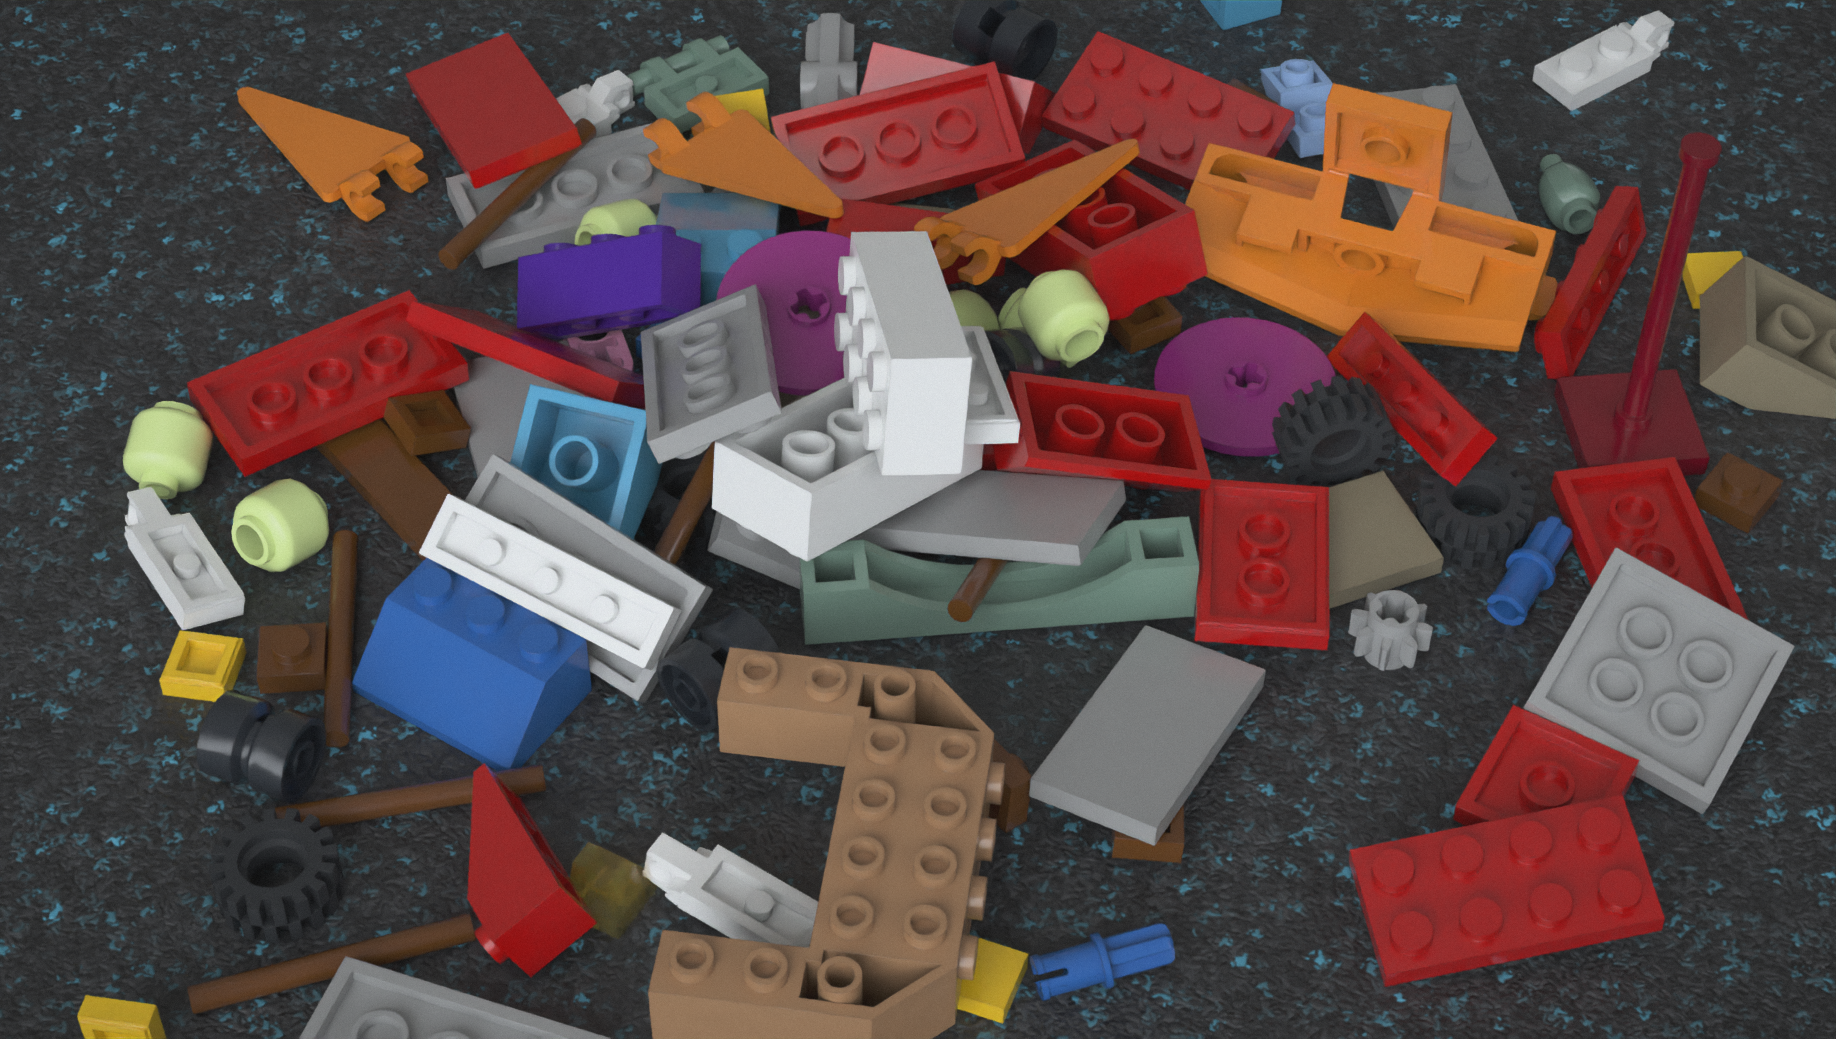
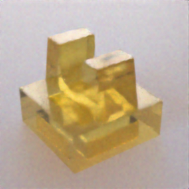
M588 842L572 863L570 879L597 921V924L593 927L619 940L656 891V885L649 878L642 875L643 867Z

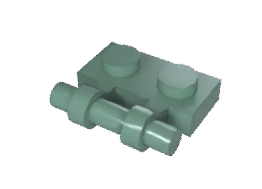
M722 35L707 41L697 38L684 44L681 52L665 59L659 56L642 62L640 70L626 75L633 81V96L644 92L645 106L658 119L665 118L672 122L680 133L691 129V127L702 121L697 114L687 110L686 105L687 101L702 92H709L717 96L763 88L764 96L769 94V77L739 47L730 50L726 39Z

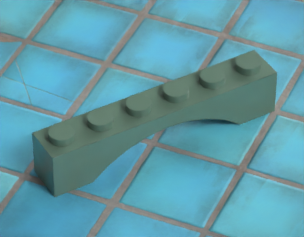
M1189 516L1124 521L1102 534L1080 566L1025 561L1008 562L971 619L967 622H958L949 615L947 607L974 565H955L924 561L886 550L865 539L847 540L808 562L799 557L800 600L805 645L1194 617L1199 574V561Z

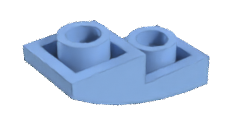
M1291 59L1283 62L1281 66L1261 69V80L1267 97L1277 102L1279 106L1295 113L1296 125L1287 137L1294 151L1300 158L1323 154L1326 101L1333 85L1331 80L1314 60Z

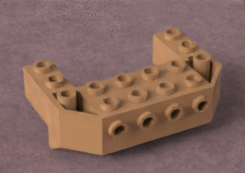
M730 647L717 698L720 752L845 767L809 948L662 930L648 989L652 1039L934 1038L955 1024L962 979L973 981L975 975L978 936H971L969 933L971 920H983L988 877L979 876L981 861L992 862L997 819L988 818L990 804L1001 805L1006 763L993 762L994 732L935 671Z

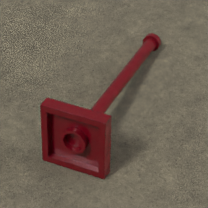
M1695 132L1687 134L1681 140L1678 155L1683 164L1631 372L1557 378L1554 397L1579 469L1675 457L1684 476L1701 475L1706 472L1710 457L1677 369L1658 370L1709 169L1718 163L1722 150L1720 142L1712 135Z

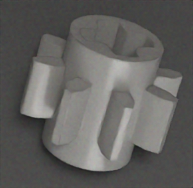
M1386 590L1376 595L1372 592L1367 593L1364 610L1353 609L1351 613L1348 633L1356 637L1354 655L1356 657L1364 656L1371 665L1382 671L1398 669L1404 665L1408 668L1414 667L1417 650H1429L1433 631L1432 626L1424 623L1427 610L1425 603L1417 604L1414 598L1401 590Z

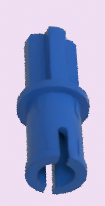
M1550 516L1546 521L1538 522L1523 547L1514 550L1507 558V572L1495 591L1487 599V603H1489L1487 606L1488 611L1499 622L1511 626L1522 624L1539 593L1553 585L1556 578L1555 567L1573 538L1572 529L1563 525L1561 518Z
M1158 922L1101 938L1098 932L1091 933L1089 942L1042 955L1035 954L1030 956V964L1033 975H1041L1058 969L1063 970V973L1059 976L1035 982L1041 1000L1046 1001L1050 997L1102 983L1105 989L1113 988V980L1171 964L1175 960V949L1167 926L1164 923Z

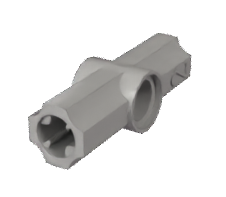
M823 13L818 20L807 26L806 61H801L800 73L801 109L857 96L858 65L857 61H854V24L845 21L841 14Z

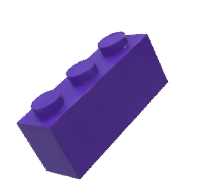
M642 226L639 228V235L630 237L617 234H598L591 237L590 244L581 246L571 243H550L544 245L543 253L518 257L517 329L551 339L561 340L664 323L700 307L701 244L677 236L676 229L671 226Z

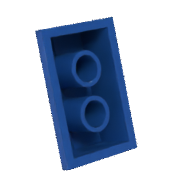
M426 558L386 598L352 681L353 692L474 759L485 763L496 771L522 767L592 691L586 639L429 558Z

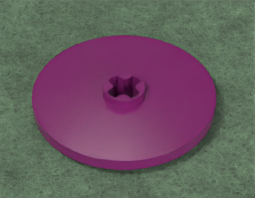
M795 231L768 238L743 253L731 265L720 284L716 300L756 284L766 305L779 392L808 396L845 378L843 366L844 351L836 350L834 324L836 313H846L847 295H841L839 291L838 266L841 256H850V238L823 231ZM808 305L811 311H819V317L810 320L806 313L799 314L798 308Z
M1223 318L1198 324L1175 337L1160 354L1155 367L1153 387L1154 391L1189 395L1203 447L1235 456H1268L1279 454L1272 434L1274 432L1272 422L1274 417H1281L1278 408L1282 403L1286 402L1294 405L1295 402L1291 394L1300 388L1305 394L1312 392L1313 388L1310 383L1320 379L1324 387L1330 386L1331 378L1336 375L1324 352L1299 332L1267 320Z

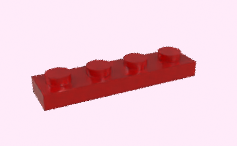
M1615 186L1604 208L1597 211L1593 229L1585 244L1578 246L1574 264L1566 279L1558 283L1555 299L1545 318L1542 317L1537 322L1534 335L1535 349L1543 356L1547 379L1573 377L1647 234L1638 187Z
M1366 312L1359 317L1326 356L1348 382L1351 377H1356L1362 380L1363 385L1369 383L1374 387L1393 428L1440 476L1454 486L1459 484L1498 439L1380 322Z

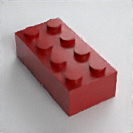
M1074 139L976 183L975 188L978 200L985 199L1096 152ZM1124 168L1119 170L1019 255L1009 258L1036 277L1045 272H1054L1062 269L1075 270L1088 278L1106 305L1110 317L1109 321L1126 318L1137 307L1158 297L1177 294L1184 290L1188 283L1208 274L1195 210Z

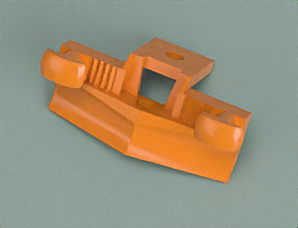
M1333 83L1326 101L1323 171L1208 143L1185 205L1195 210L1208 271L1205 277L1338 336H1344L1359 317L1366 312L1380 322L1399 342L1519 352L1528 320H1537L1544 317L1555 299L1558 283L1556 278L1546 276V272L1553 254L1556 231L1441 202L1445 187L1453 112ZM1350 174L1414 190L1393 231L1341 218Z

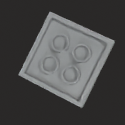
M1615 548L1523 709L1638 759L1639 764L1635 777L1703 814L1711 804L1795 646L1622 550Z

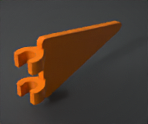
M242 87L237 91L239 104L322 200L331 203L342 198L351 211L365 222H369L386 210L385 204L371 194L381 187L379 178L375 176L376 174L385 169L394 182L408 193H413L429 182L428 175L414 166L415 163L424 158L423 151L416 144L410 142L408 136L251 87Z
M702 92L686 102L687 110L697 114L702 120L691 127L694 137L688 141L677 127L665 118H660L643 128L644 137L653 140L659 147L648 154L649 161L664 174L828 218H839L844 214L842 200L747 110H737L729 114L722 103L709 92Z
M1136 139L1122 141L948 213L941 218L926 217L915 225L914 230L927 231L930 241L938 237L937 245L933 250L941 270L951 266L959 254L967 257L974 252L972 261L957 271L959 279L973 285L982 284L993 275L1002 256L1011 258L1019 255L1139 155L1138 141Z

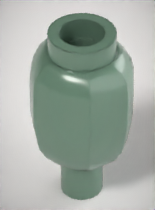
M1549 154L1545 156L1540 162V169L1543 174L1538 184L1541 205L1546 215L1562 231H1568L1572 234H1582L1589 231L1594 225L1595 215L1600 208V193L1594 181L1580 167L1563 162L1559 155Z

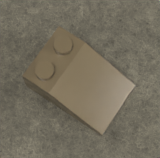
M1745 255L1700 295V385L1748 409L1836 419V301Z

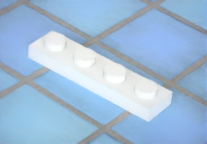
M447 494L419 551L421 555L648 670H653L682 611L451 494Z

